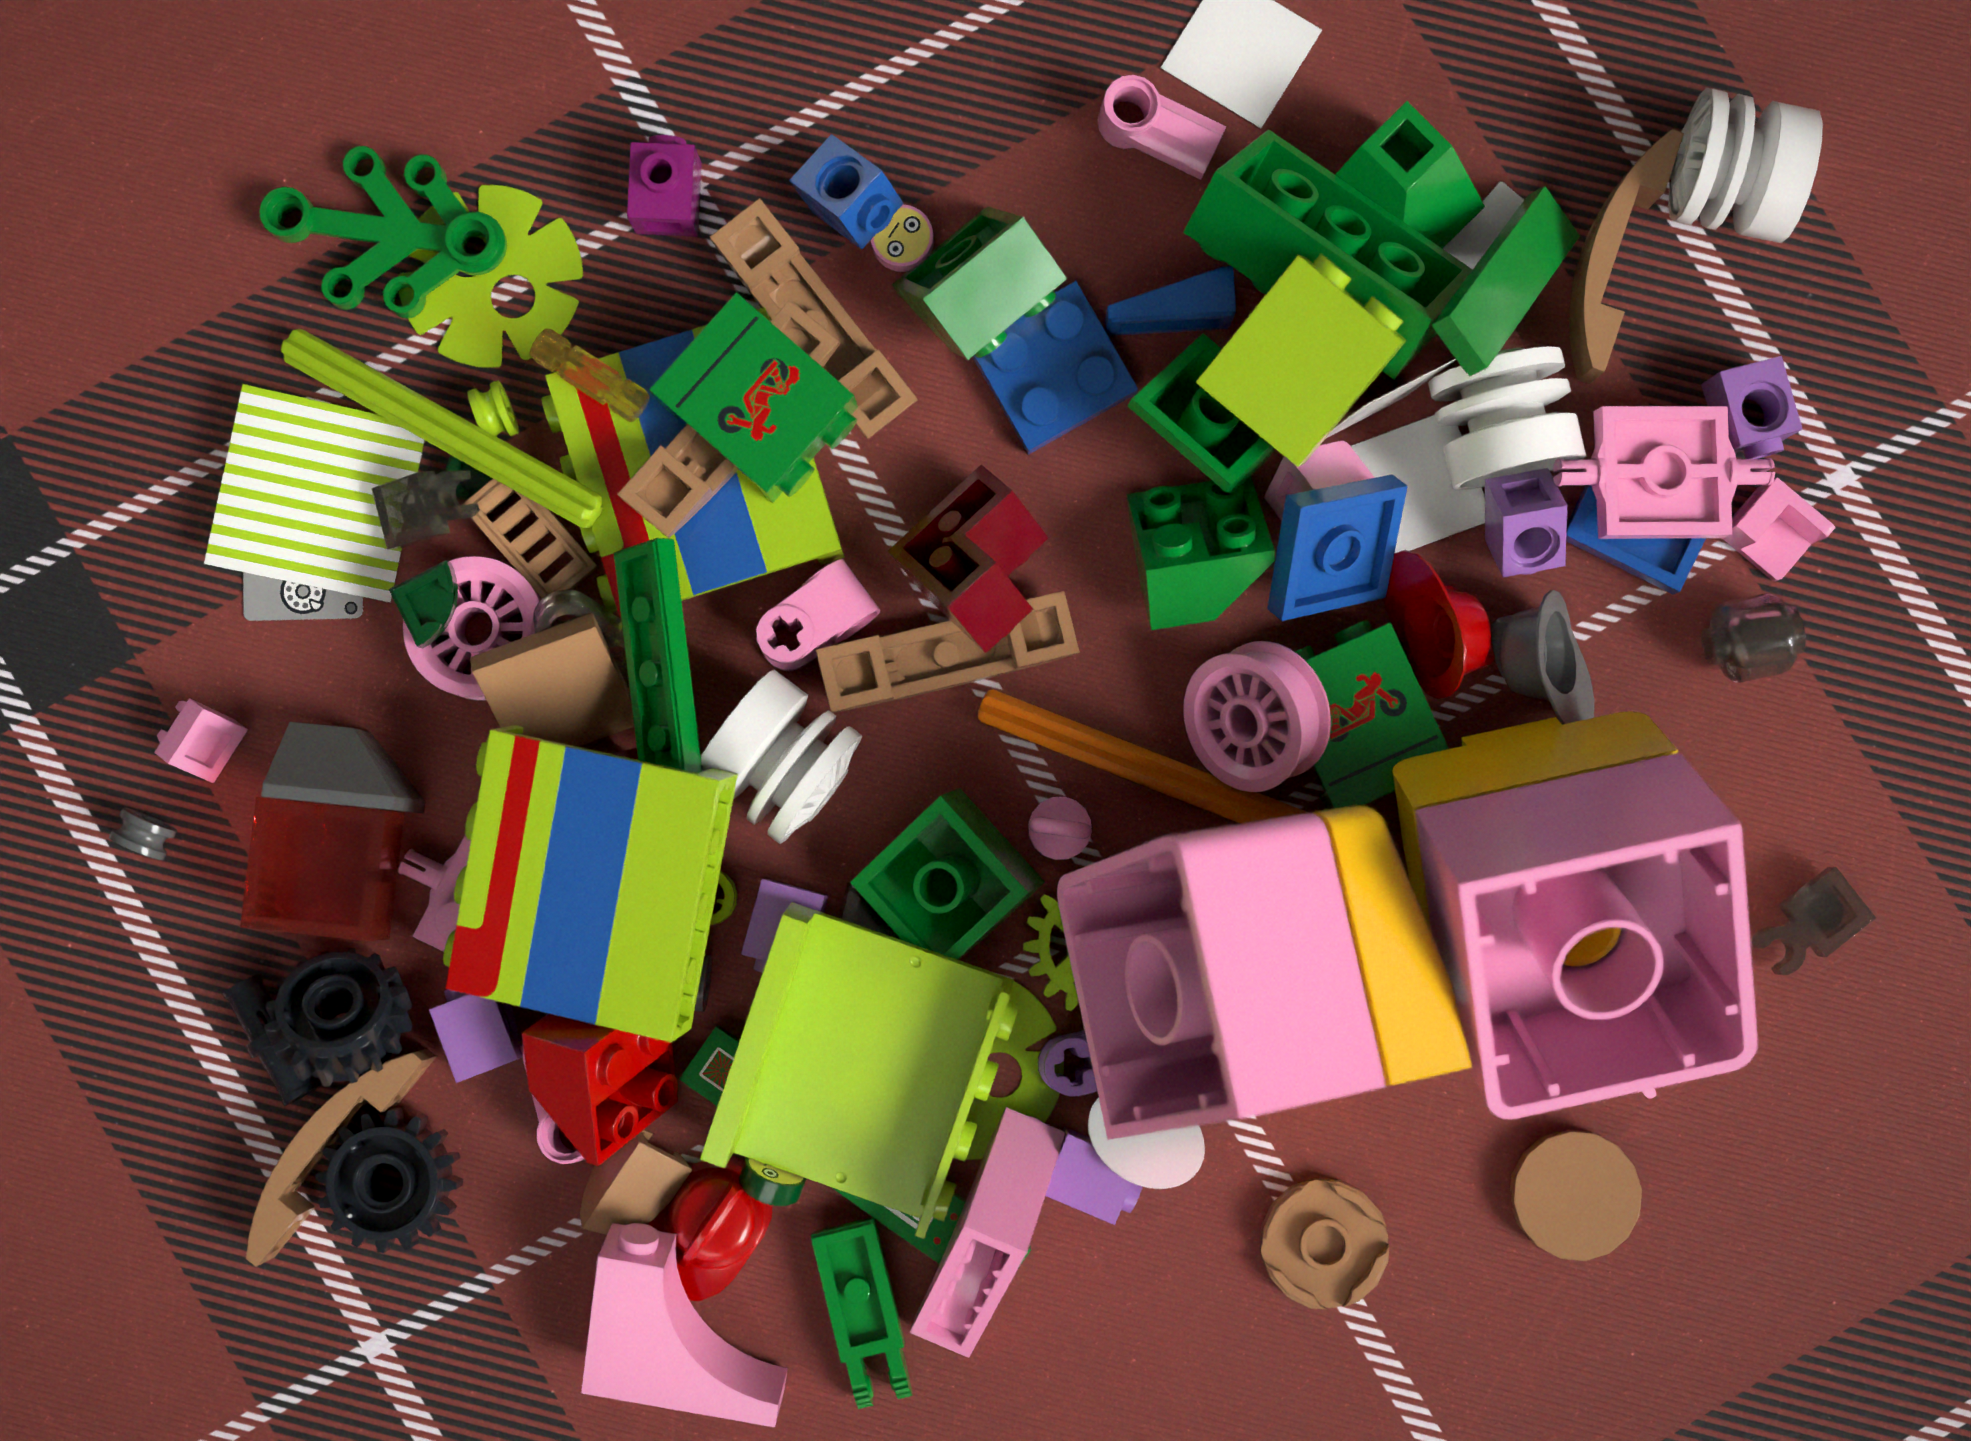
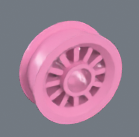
M462 557L449 561L452 563L457 578L458 607L455 608L450 623L441 635H449L450 638L439 645L436 644L435 640L425 648H419L404 619L403 637L412 663L431 684L460 697L472 700H486L472 673V669L471 675L462 674L470 661V657L510 643L508 641L509 634H522V638L549 629L553 627L552 617L548 605L517 570L491 558ZM486 584L494 585L486 599ZM471 585V601L468 600L462 589ZM509 593L514 600L500 608ZM521 612L523 622L507 623V620ZM488 613L492 620L491 635L482 644L471 646L465 635L468 621L476 614ZM457 650L451 663L448 664L444 658Z
M1254 641L1241 645L1230 653L1213 657L1204 662L1195 671L1186 689L1184 722L1190 743L1203 765L1216 778L1233 788L1248 792L1272 789L1287 778L1297 776L1309 770L1317 763L1326 749L1331 730V714L1326 692L1309 664L1297 653L1283 645L1269 641Z

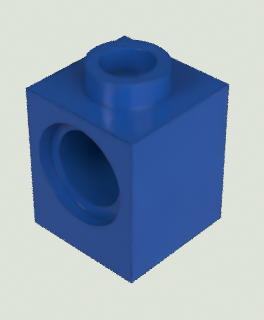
M833 134L825 140L789 180L813 214L861 250L877 233L888 226L893 215L904 204L881 169Z

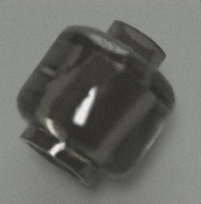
M1765 593L1726 601L1716 606L1711 616L1710 627L1702 630L1701 644L1709 665H1718L1728 679L1735 683L1780 675L1790 671L1794 666L1797 655L1804 652L1806 636L1802 618L1796 607L1791 604L1786 605L1781 598L1772 593Z

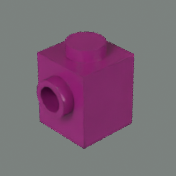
M654 135L649 137L648 143L631 142L627 218L636 234L698 236L702 162L695 145H688L685 139L672 135Z

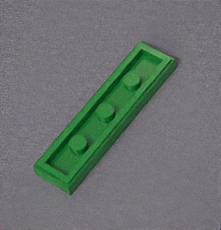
M1546 186L1527 195L1432 323L1434 330L1469 377L1489 367L1580 237Z
M655 538L614 552L638 760L700 773L703 771L674 539Z

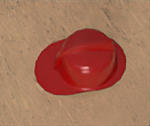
M1408 550L1394 553L1386 598H1383L1389 618L1407 653L1409 664L1425 693L1437 699L1452 696L1460 687L1464 675L1483 669L1494 662L1495 655L1491 644V629L1488 615L1483 604L1475 596L1460 591L1453 586L1443 585L1431 564L1419 554Z
M731 1156L725 1168L703 1160L695 1163L691 1167L692 1171L672 1201L648 1224L657 1231L676 1234L677 1268L683 1288L690 1301H702L724 1290L735 1279L763 1239L772 1219L773 1205L765 1204L752 1198L741 1187L739 1175L744 1160L735 1156Z

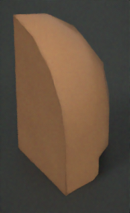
M645 1128L601 1165L594 1166L583 1193L580 1210L582 1229L608 1234L612 1223L620 1225L646 1224L654 1220L672 1201L692 1171V1168L678 1152H674L671 1155L648 1143L653 1132Z

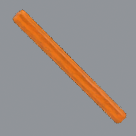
M994 689L988 690L985 693L978 710V719L982 723L1240 824L1309 813L1258 792H1248L1233 788L1220 781L1214 775Z

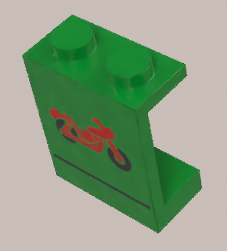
M737 292L649 389L661 406L676 419L680 417L760 488L763 495L772 503L782 492L788 497L794 495L813 473L814 467L809 462L825 444L831 449L838 446L857 423V419L852 415L858 408L855 395Z
M1369 619L1344 629L1334 634L1338 646L1315 656L1311 645L1295 651L1309 664L1318 676L1326 692L1330 707L1331 730L1328 744L1321 758L1313 766L1324 789V793L1320 794L1319 797L1325 810L1362 806L1395 791L1393 767L1397 763L1407 758L1449 749L1391 622L1373 630Z

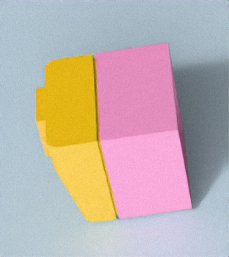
M1626 711L1567 724H1561L1556 717L1461 737V747L1407 758L1393 767L1400 828L1409 881L1453 984L1472 1065L1469 1070L1489 1109L1496 1116L1505 1119L1525 1117L1731 1072L1742 1068L1750 1062L1757 1050V1030L1741 823L1684 756L1678 753V749L1648 715L1640 712Z
M1350 806L1164 836L1065 874L1059 880L1057 888L1058 905L1108 1140L1241 1119L1472 1067L1453 984L1382 816L1370 807Z

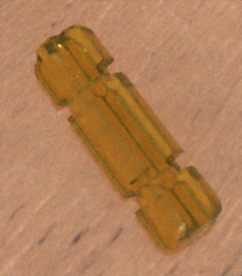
M544 329L537 336L530 349L529 354L537 363L551 372L557 369V374L561 376L560 378L602 405L607 402L610 403L609 408L629 422L637 420L649 402L650 396L644 388L628 378L622 381V376L619 375V372L577 345L571 348V343L568 342V339L552 329Z

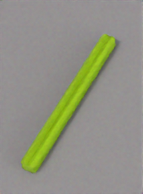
M295 329L291 332L288 339L283 340L280 350L284 354L285 362L575 525L581 528H589L593 525L596 518L601 515L604 506L599 493L303 329Z

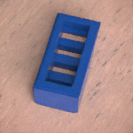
M1223 266L1109 305L1105 317V332L1109 333V336L1228 329L1236 313L1233 267Z

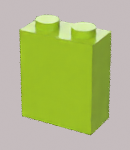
M1322 254L1313 263L1304 256L1298 255L1196 381L1199 386L1297 467L1305 464L1407 341L1396 332L1403 323V320L1373 296L1364 306L1344 289L1351 281V278Z

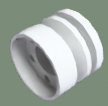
M1706 87L1697 98L1687 123L1682 130L1684 136L1670 177L1668 203L1670 219L1675 222L1691 225L1700 215L1702 226L1716 230L1724 222L1733 206V223L1736 233L1782 243L1791 235L1800 220L1816 175L1822 145L1823 122L1820 111L1772 101L1764 109L1755 125L1753 97L1737 94L1729 103L1728 92Z
M1546 346L1529 349L1510 348L1500 350L1487 369L1470 377L1460 365L1435 376L1428 382L1433 400H1459L1441 408L1435 413L1437 423L1442 426L1468 425L1470 433L1456 438L1443 447L1452 488L1455 490L1485 487V479L1543 468L1553 471L1557 458L1584 459L1587 457L1577 415L1575 413L1546 414L1544 407L1571 392L1569 381L1566 378L1543 379L1565 367L1560 347Z
M772 670L756 683L729 715L703 752L701 763L702 771L714 768L738 774L734 798L740 795L749 785L758 791L747 813V820L755 825L760 822L775 805L781 808L767 833L768 836L781 844L795 830L808 821L810 822L834 794L848 773L849 763L861 741L862 735L848 726L829 746L824 744L823 741L835 723L836 715L828 710L804 729L797 721L805 708L808 694L776 670Z

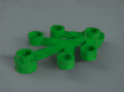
M357 146L349 150L343 160V169L347 177L356 186L365 189L384 217L317 208L300 191L291 187H280L272 190L265 196L260 206L262 224L282 242L298 243L305 240L310 234L378 243L345 268L337 267L325 274L321 284L322 293L335 307L343 310H349L358 306L364 298L365 287L417 249L439 253L409 277L397 276L391 279L383 290V300L386 306L401 318H413L420 314L425 307L426 296L458 272L469 275H483L491 272L502 262L507 250V238L501 225L486 213L467 212L446 184L447 176L443 167L434 157L425 154L417 155L408 161L405 166L404 177L407 184L417 195L430 200L446 226L419 222L386 177L384 161L372 148L367 146ZM364 159H372L374 161L372 171L366 176H357L355 174L357 164ZM427 167L435 169L434 179L426 185L416 183V176L420 170ZM294 210L301 211V221L293 228H285L284 219L286 215ZM473 237H485L486 246L482 252L478 254L467 253V244ZM344 279L352 280L351 292L343 298L335 297L334 288L336 284ZM411 288L414 290V297L410 304L402 307L396 306L395 297L401 289Z

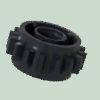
M348 948L346 952L329 953L327 950L306 962H299L296 964L297 968L285 980L280 979L276 985L279 992L276 1000L268 1001L265 1008L272 1021L264 1026L265 1032L283 1067L292 1065L297 1078L302 1081L311 1075L319 1078L323 1086H330L333 1081L349 1080L351 1084L356 1083L360 1076L370 1070L381 1071L383 1069L382 1064L392 1053L399 1054L403 1049L399 1041L401 1033L411 1031L412 1023L407 1010L411 1009L413 1005L395 966L385 969L380 955L374 953L367 958L357 954L355 948ZM343 1013H347V1014H345L344 1016H342L341 1018L332 1020V1019H333L334 1017H336L337 1015H340V1014H343Z
M395 1107L388 1110L384 1123H382L380 1116L374 1110L361 1115L363 1131L352 1123L344 1125L338 1130L344 1143L342 1145L332 1144L324 1148L322 1154L331 1162L327 1170L316 1174L315 1181L326 1184L327 1196L318 1201L320 1208L331 1207L336 1216L330 1226L334 1231L346 1227L353 1232L352 1245L358 1247L368 1239L375 1240L377 1253H385L392 1248L395 1238H398L402 1247L407 1250L418 1244L419 1234L417 1228L423 1234L431 1237L442 1229L435 1215L448 1216L455 1212L457 1205L448 1198L451 1190L463 1186V1178L452 1175L451 1165L461 1157L459 1152L447 1153L442 1144L449 1134L445 1129L432 1133L425 1128L428 1119L427 1115L421 1113L408 1122L404 1121L402 1108ZM382 1163L395 1166L402 1175L403 1187L398 1196L385 1193L378 1184L377 1173Z

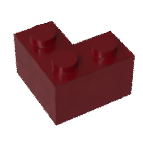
M980 465L895 543L888 552L920 591L979 648L987 653L1034 610L1008 578V575L1024 564L1030 555L1049 538L1013 490L983 465Z

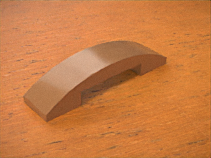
M1670 130L1633 165L1612 190L1588 232L1574 275L1569 312L1570 346L1578 381L1591 384L1606 370L1625 312L1601 304L1633 205L1648 210L1665 193L1684 136L1682 132Z
M760 198L710 236L712 243L759 306L766 308L770 320L790 299L839 341L838 347L823 368L855 395L858 408L852 415L857 419L855 425L867 439L871 438L918 401L917 397L880 350H876L810 267L800 254L799 247Z
M790 299L770 321L822 367H824L839 345V341ZM687 424L666 448L660 446L618 493V496L669 539L739 469Z
M1061 591L1027 599V602L1034 610L987 653L979 648L952 621L879 637V635L817 649L816 655L830 712H841L943 690L1080 653L1065 592Z
M426 1048L382 1064L383 1069L379 1072L374 1070L368 1071L358 1078V1082L349 1083L330 1098L299 1130L274 1167L258 1202L248 1238L246 1259L257 1267L274 1258L316 1207L296 1190L324 1157L322 1154L324 1148L334 1144L340 1137L338 1130L342 1126L351 1123L367 1102L380 1112L396 1107L437 1057L434 1053Z

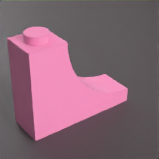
M1005 1108L987 1144L976 1177L941 1262L917 1311L910 1330L911 1334L965 1357H970L1027 1253L1066 1132L1047 1125L1035 1117L1026 1116L1010 1108Z
M612 1223L598 1255L581 1393L775 1427L785 1390L788 1368L760 1361L739 1351L719 1337L702 1320L693 1308L680 1280L676 1262V1234L660 1232L646 1224L620 1225Z

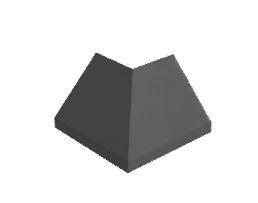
M289 722L262 786L261 797L424 813L425 809L423 797L371 732L348 727Z

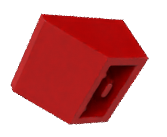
M550 1013L521 1033L529 1091L589 1164L601 1165L678 1102V1081L675 1076L672 1042Z

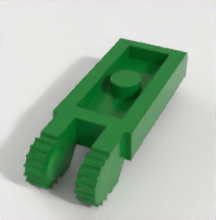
M870 1217L812 1232L811 1241L841 1363L846 1362L858 1409L873 1406L872 1398L874 1396L872 1381L867 1374L863 1358L884 1352L889 1366L888 1375L891 1388L896 1393L897 1399L912 1396L909 1373L902 1350L905 1340L875 1218Z

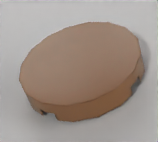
M1567 1130L1540 1137L1522 1153L1511 1174V1202L1517 1225L1533 1244L1560 1259L1587 1261L1610 1254L1629 1238L1640 1216L1642 1188L1635 1166L1619 1146L1589 1131Z
M1312 1178L1290 1186L1271 1203L1261 1225L1260 1253L1269 1277L1288 1298L1311 1309L1345 1307L1359 1302L1378 1285L1389 1262L1387 1227L1381 1211L1361 1190L1338 1179Z

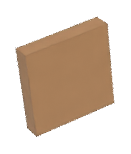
M593 613L470 657L472 673L501 728L512 725L524 727L522 735L579 747L634 727L630 691Z

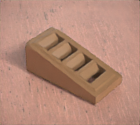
M492 479L465 501L462 507L551 608L599 567L552 511L518 492L517 494L521 499L494 521L489 514L516 493V491ZM533 511L539 519L511 541L506 536V533ZM551 532L556 537V540L528 562L523 554L546 534ZM568 551L574 559L550 580L545 582L539 574L563 553Z

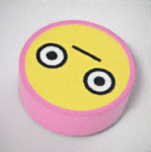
M902 205L893 215L888 226L871 239L872 249L876 258L888 269L898 272H907L922 263L930 255L934 245L933 229L927 216L913 206Z

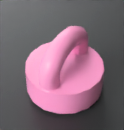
M1051 797L1041 802L1032 812L1028 823L1029 838L1034 848L1043 856L1054 860L1069 859L1080 854L1087 846L1092 833L1091 819L1086 809L1076 800L1067 797Z

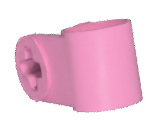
M839 559L818 571L802 584L796 592L768 610L760 618L756 629L757 642L765 659L772 666L784 671L798 670L817 657V649L833 646L857 633L879 614L880 609L843 559ZM785 626L790 632H794L799 628L802 629L796 635L800 644L797 649L790 652L784 645L778 646L775 649L772 648L778 642L775 631L779 627Z

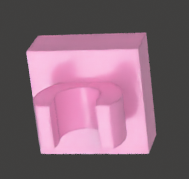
M190 698L187 702L179 701L175 708L180 713L168 732L162 729L159 731L157 737L160 744L154 753L168 764L214 783L248 729L235 719Z

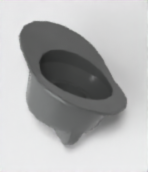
M1549 590L1543 596L1540 607L1520 611L1514 615L1500 617L1493 621L1490 629L1496 664L1511 691L1527 697L1550 700L1561 724L1594 718L1592 681L1584 657L1571 629L1567 606L1560 592Z

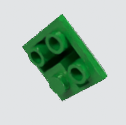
M1408 101L1373 133L1335 174L1442 249L1485 208L1453 146Z
M1251 477L1234 493L1225 492L1211 480L1175 487L1158 486L1148 491L1126 494L1141 592L1151 630L1215 621L1275 561V549Z

